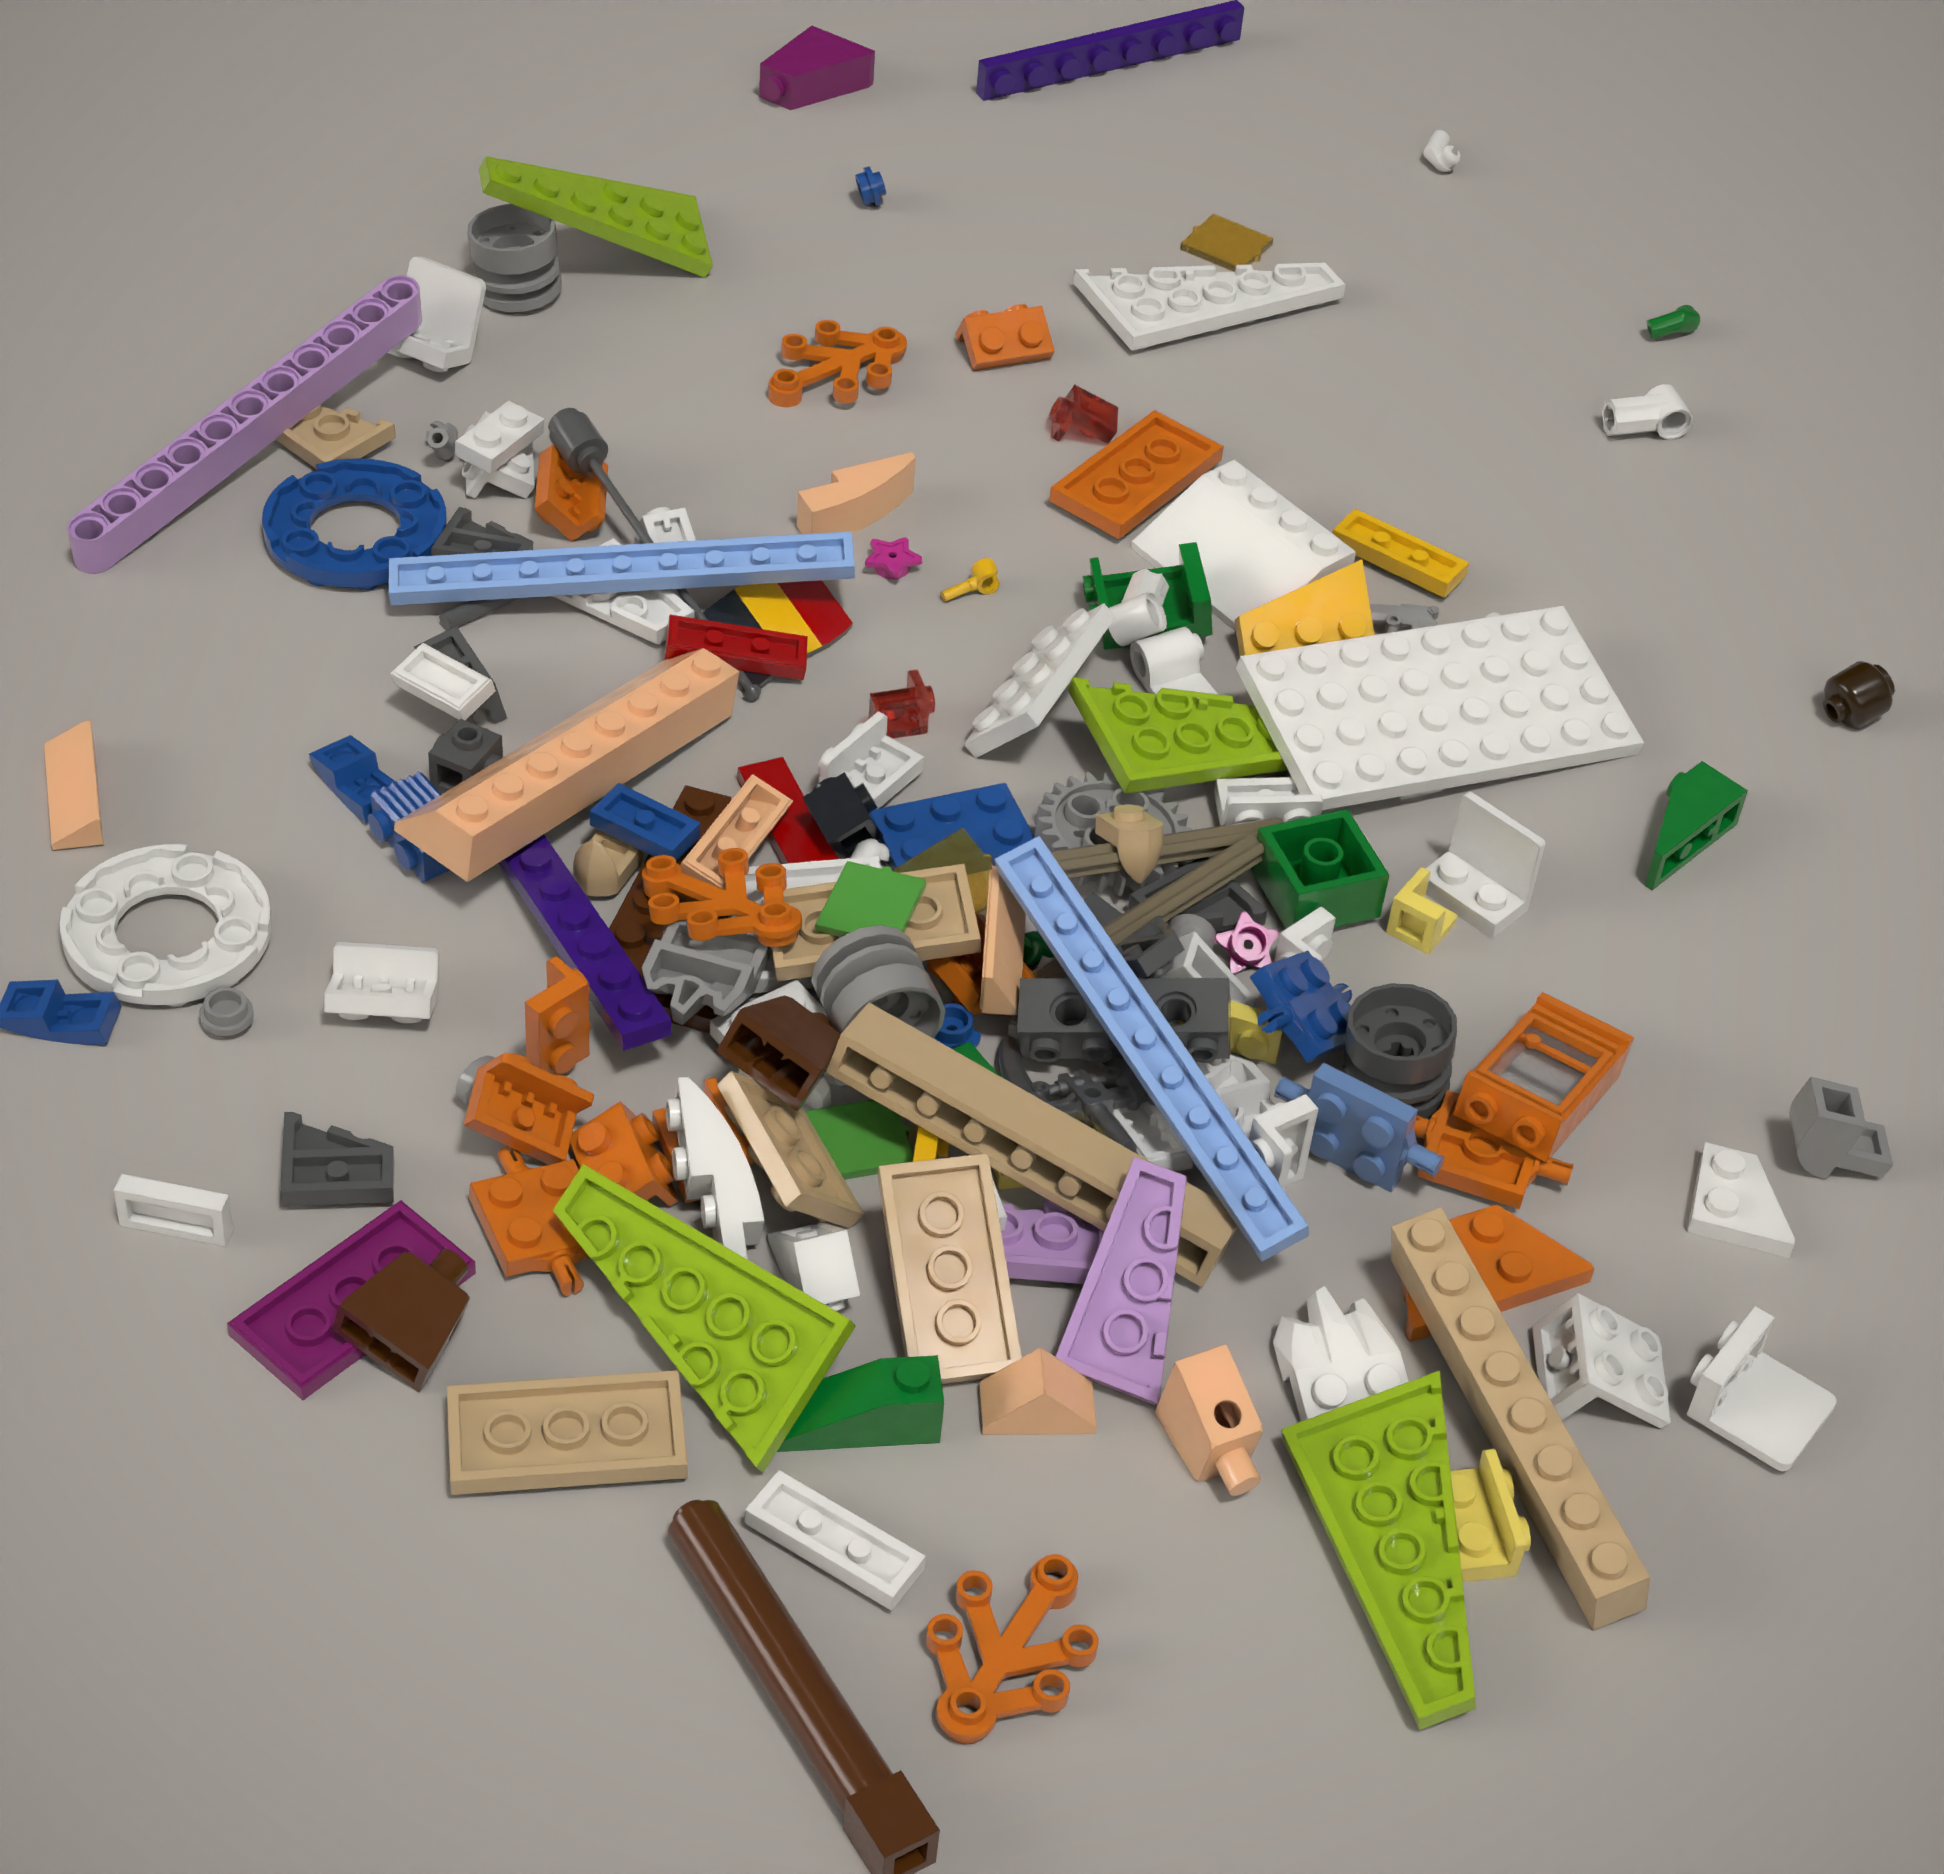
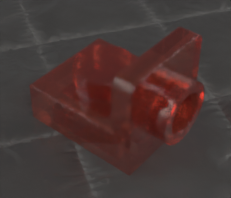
M1074 384L1065 398L1062 396L1057 398L1050 410L1049 420L1052 421L1051 438L1060 441L1072 425L1082 434L1088 437H1095L1109 444L1117 433L1118 407Z
M918 669L910 670L907 674V688L870 693L868 719L878 711L888 717L886 735L892 739L927 734L929 714L935 712V697L932 687L924 685Z

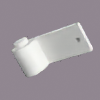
M1187 627L1177 628L1131 643L1130 657L1134 672L1148 693L1157 694L1161 688L1218 694L1200 673V660L1204 658L1202 641L1197 633L1192 634Z

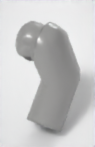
M434 421L430 424L433 429L426 433L427 442L439 459H451L455 454V441L458 439V431L449 422L444 424L440 421Z

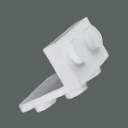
M422 256L413 257L409 262L407 276L416 280L420 287L422 323L416 331L387 353L400 358H416L423 361V367L435 372H448V368L471 363L486 291L485 282L480 278Z
M1755 1306L1742 1323L1733 1320L1728 1325L1718 1342L1717 1349L1720 1351L1714 1358L1706 1354L1699 1362L1690 1379V1383L1697 1386L1687 1416L1779 1471H1787L1794 1465L1833 1412L1837 1400L1834 1394L1762 1352L1775 1317Z

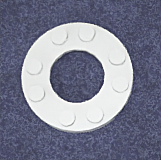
M162 844L142 847L124 852L99 864L75 885L76 893L67 907H62L59 923L65 957L72 970L84 983L100 993L115 992L118 1000L142 1005H168L171 1007L182 1006L190 1001L204 998L217 988L232 987L237 984L261 959L268 946L272 931L269 897L257 875L245 864L228 854L216 851L214 856L189 852L187 844ZM165 894L190 896L203 901L216 913L218 923L214 928L213 937L208 943L206 941L202 942V948L179 958L170 954L167 955L168 960H160L147 952L131 953L125 948L124 944L118 942L115 933L119 919L130 907L146 898Z

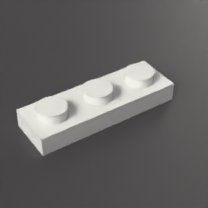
M780 1470L745 1509V1524L891 1611L925 1569V1555Z

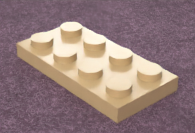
M965 864L902 872L901 874L926 879V888L904 932L909 936L921 961L980 953L981 938ZM836 882L789 888L783 891L784 902L801 912L802 927L798 931L797 939L791 944L771 947L777 982L812 977L814 965L823 951L840 938L817 932L815 924Z
M984 1153L879 1166L877 1175L905 1357L938 1355L942 1384L985 1379L1022 1358L989 1154Z
M679 1370L447 1386L451 1495L687 1478L688 1462Z

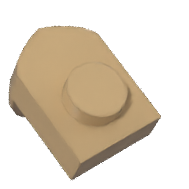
M1125 804L1116 806L1114 812L1096 814L1095 833L1117 847L1123 869L1134 881L1141 884L1155 868L1161 855L1164 824L1145 812L1143 807Z
M598 830L593 838L581 845L575 853L573 877L586 895H614L619 892L643 861V851Z

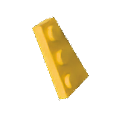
M1363 560L1354 562L1239 615L1234 622L1240 656L1375 635Z

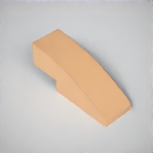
M913 452L834 470L831 473L830 484L798 491L797 528L801 534L851 531L854 533L883 518L898 507L913 492L916 456Z

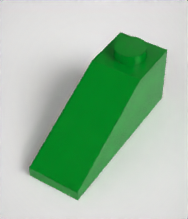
M1703 761L1686 773L1679 772L1672 779L1666 791L1669 800L1644 886L1654 890L1734 828L1738 823L1748 790Z
M938 1355L880 1358L823 1378L777 1452L940 1443L944 1395Z

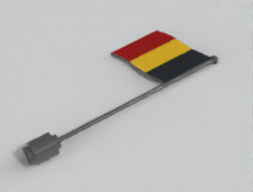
M565 408L557 412L551 418L548 425L550 431L549 438L568 467L575 473L594 471L643 543H654L602 469L601 465L608 454V445L589 417L575 408ZM822 580L742 585L733 589L703 612L686 588L675 589L682 600L694 610L696 619L808 636L807 658L832 646L845 636L853 625L851 619ZM740 671L738 680L745 689L744 697L751 701L758 699L761 694V687L775 676Z

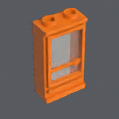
M1542 992L1531 1009L1473 1071H1468L1453 1115L1547 1162L1620 1077L1634 1037Z

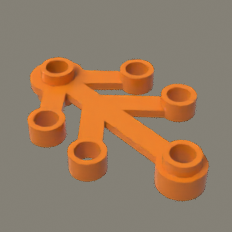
M821 320L815 325V341L821 346L807 345V339L800 334H787L782 338L781 354L784 358L792 361L805 359L822 362L799 372L791 369L777 370L769 380V401L779 407L796 406L802 401L803 387L841 372L840 377L833 381V398L840 403H852L858 399L859 382L857 379L860 364L870 359L874 362L867 366V384L875 389L887 388L892 383L891 364L901 360L902 355L907 350V339L902 333L892 327H880L869 334L840 331V325L833 320ZM837 344L856 348L850 350L833 348L831 346H835Z
M729 848L718 854L719 874L725 878L726 890L684 874L682 867L676 863V859L672 856L658 855L646 862V867L642 871L644 893L650 897L648 901L650 920L653 923L667 925L678 920H686L688 936L698 941L710 940L716 936L755 933L761 944L769 947H781L789 945L797 939L798 931L802 927V914L797 908L784 902L783 891L787 888L786 868L783 865L767 863L756 869L757 890L764 893V905L747 899L745 875L749 873L748 853L743 849ZM683 893L700 901L679 903L678 895ZM718 916H738L733 918L718 919Z
M1051 1554L1035 1563L1031 1571L1030 1593L1002 1636H1000L990 1606L993 1584L989 1576L981 1571L971 1570L959 1577L956 1586V1602L960 1608L966 1611L983 1663L972 1681L960 1653L963 1638V1625L960 1620L950 1614H940L929 1621L926 1645L937 1657L947 1689L938 1700L936 1716L940 1727L952 1740L962 1744L976 1743L994 1729L999 1718L1037 1710L1049 1713L1062 1710L1068 1702L1070 1682L1064 1673L1050 1668L1064 1665L1086 1667L1095 1660L1099 1639L1096 1632L1086 1625L1078 1624L1069 1627L1064 1632L1062 1640L1025 1647L1049 1609H1062L1071 1604L1076 1596L1078 1572L1076 1567L1066 1557ZM1048 1574H1055V1575H1059V1576H1061V1577H1063V1578H1061V1579H1052V1578L1048 1577L1047 1575H1048ZM975 1587L983 1591V1594L972 1596L964 1590ZM939 1631H947L953 1634L954 1637L949 1640H942L935 1634ZM1080 1641L1088 1645L1089 1648L1080 1651L1074 1649L1070 1644ZM1043 1670L1037 1674L1031 1687L996 1692L1007 1677ZM1046 1686H1053L1060 1690L1061 1693L1050 1696L1041 1689ZM969 1706L977 1711L974 1713H964L958 1707Z

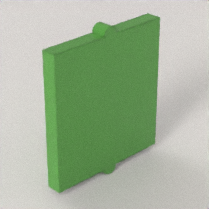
M847 861L815 924L816 931L842 937L859 928L882 925L898 928L904 933L926 888V879L893 872L889 866L880 869Z
M873 1099L805 1111L844 1180L876 1175L878 1167L882 1165L913 1162L914 1155L908 1141L909 1126L902 1124L899 1114Z

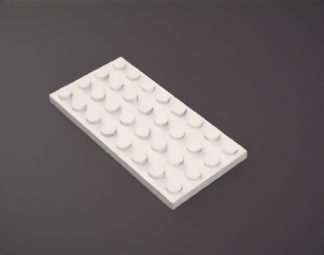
M1564 606L1240 656L1236 666V670L1300 794L1322 795L1324 803L1322 810L1634 756L1639 754L1644 745V741Z

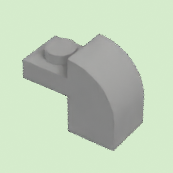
M1810 1077L1795 1096L1789 1111L1797 1155L1802 1167L1810 1174L1825 1180L1835 1167L1883 1178L1893 1166L1884 1125L1865 1121L1858 1088Z

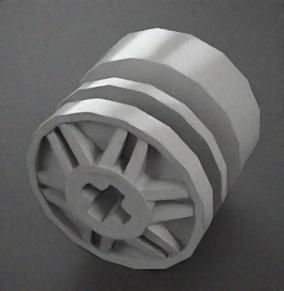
M503 204L482 211L469 222L467 234L470 257L473 260L472 273L473 276L482 279L486 284L484 305L504 312H525L541 308L554 301L561 292L562 286L561 273L559 271L560 260L557 256L558 242L555 220L513 204Z
M882 925L859 928L837 939L823 951L814 965L811 982L833 1028L840 1034L869 1002L933 1039L943 1026L946 1010L929 974L926 973L909 936L898 928Z

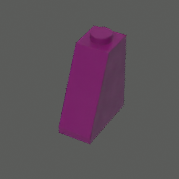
M811 25L760 63L759 97L786 109L794 110L869 88L874 82L875 50Z

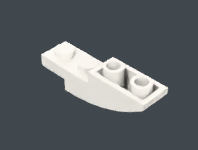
M679 1077L674 1098L666 1099L667 1128L669 1132L677 1131L679 1147L672 1149L675 1181L684 1180L686 1200L701 1199L702 1224L704 1229H713L714 1240L748 1259L746 1245L759 1244L764 1225L760 1196L750 1165L727 1121L709 1097L689 1077Z

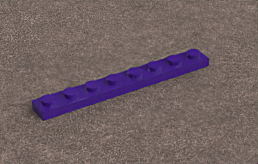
M1238 0L981 59L978 64L976 94L983 101L1237 41L1241 37L1245 7Z
M543 834L499 862V865L564 963L571 969H578L587 979L590 987L589 1000L621 1049L625 1051L672 1036L671 1018L653 992L647 989L645 980L546 836Z

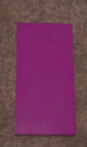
M400 1200L227 1323L228 1335L303 1401L366 1355L332 1330L339 1305L345 1298L403 1252L413 1253L429 1265L441 1250L449 1249L454 1251L468 1265V1272L457 1286H460L476 1274L475 1261Z

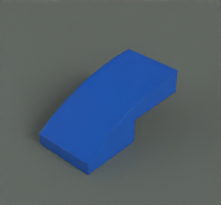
M352 735L309 753L310 762L324 782L341 802L364 823L368 822V815L372 813L370 796L374 790L380 791L383 786L388 788L392 782L397 784L395 780L379 770L376 753Z
M58 979L11 981L0 1002V1028L24 1036L53 1042L107 1045L120 1012L121 1004L115 992L65 994Z

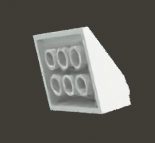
M1232 460L1201 475L1131 542V549L1155 568L1180 565L1179 544L1197 542L1211 597L1212 613L1234 631H1236L1234 620L1239 615L1354 563L1356 554L1355 550L1236 460Z

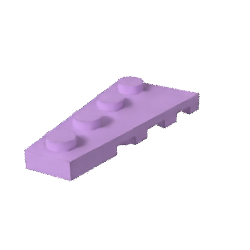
M1134 1157L1055 1357L1095 1383L1157 1406L1161 1394L1187 1179L1185 1175Z
M1044 1200V1207L1041 1209L1015 1211L1013 1203L1002 1204L1007 1215L1006 1229L1001 1231L1009 1278L1077 1284L1085 1283L1104 1231L1050 1200ZM889 1255V1266H888V1268L892 1269V1268H891L890 1255Z

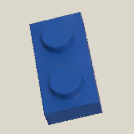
M620 783L611 789L589 811L590 826L653 857L668 855L674 857L677 861L700 838V822Z

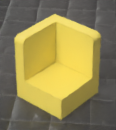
M1421 867L1393 898L1386 933L1429 955L1455 925L1457 914L1425 898L1431 871Z

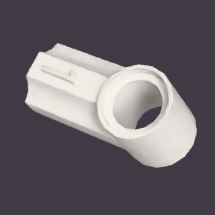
M1670 384L1658 385L1652 388L1645 396L1604 401L1601 412L1603 429L1608 437L1658 432L1660 437L1672 440L1686 434L1693 424L1691 412L1676 388Z
M1147 568L1135 572L1131 577L1122 602L1109 607L1115 619L1108 628L1113 639L1120 646L1129 645L1133 641L1149 637L1166 629L1167 621L1163 603L1169 585L1162 574L1150 572Z

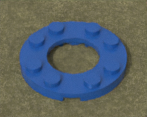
M356 458L316 464V471L310 472L300 479H297L294 475L285 479L268 497L262 513L264 540L268 551L286 570L316 586L329 585L371 590L380 584L389 583V558L432 556L431 548L446 527L447 517L442 495L437 488L432 490L421 481V474L405 466L387 461ZM346 501H367L380 504L393 511L400 521V527L397 528L394 536H387L377 540L373 548L364 550V545H359L355 550H342L334 548L332 542H328V545L319 541L318 534L311 529V523L318 513L329 506Z

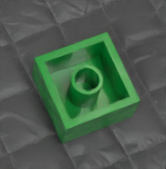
M1348 809L1258 828L1257 839L1263 843L1265 852L1262 853L1263 861L1253 866L1251 871L1285 929L1321 906L1336 917L1334 927L1381 916L1390 875Z

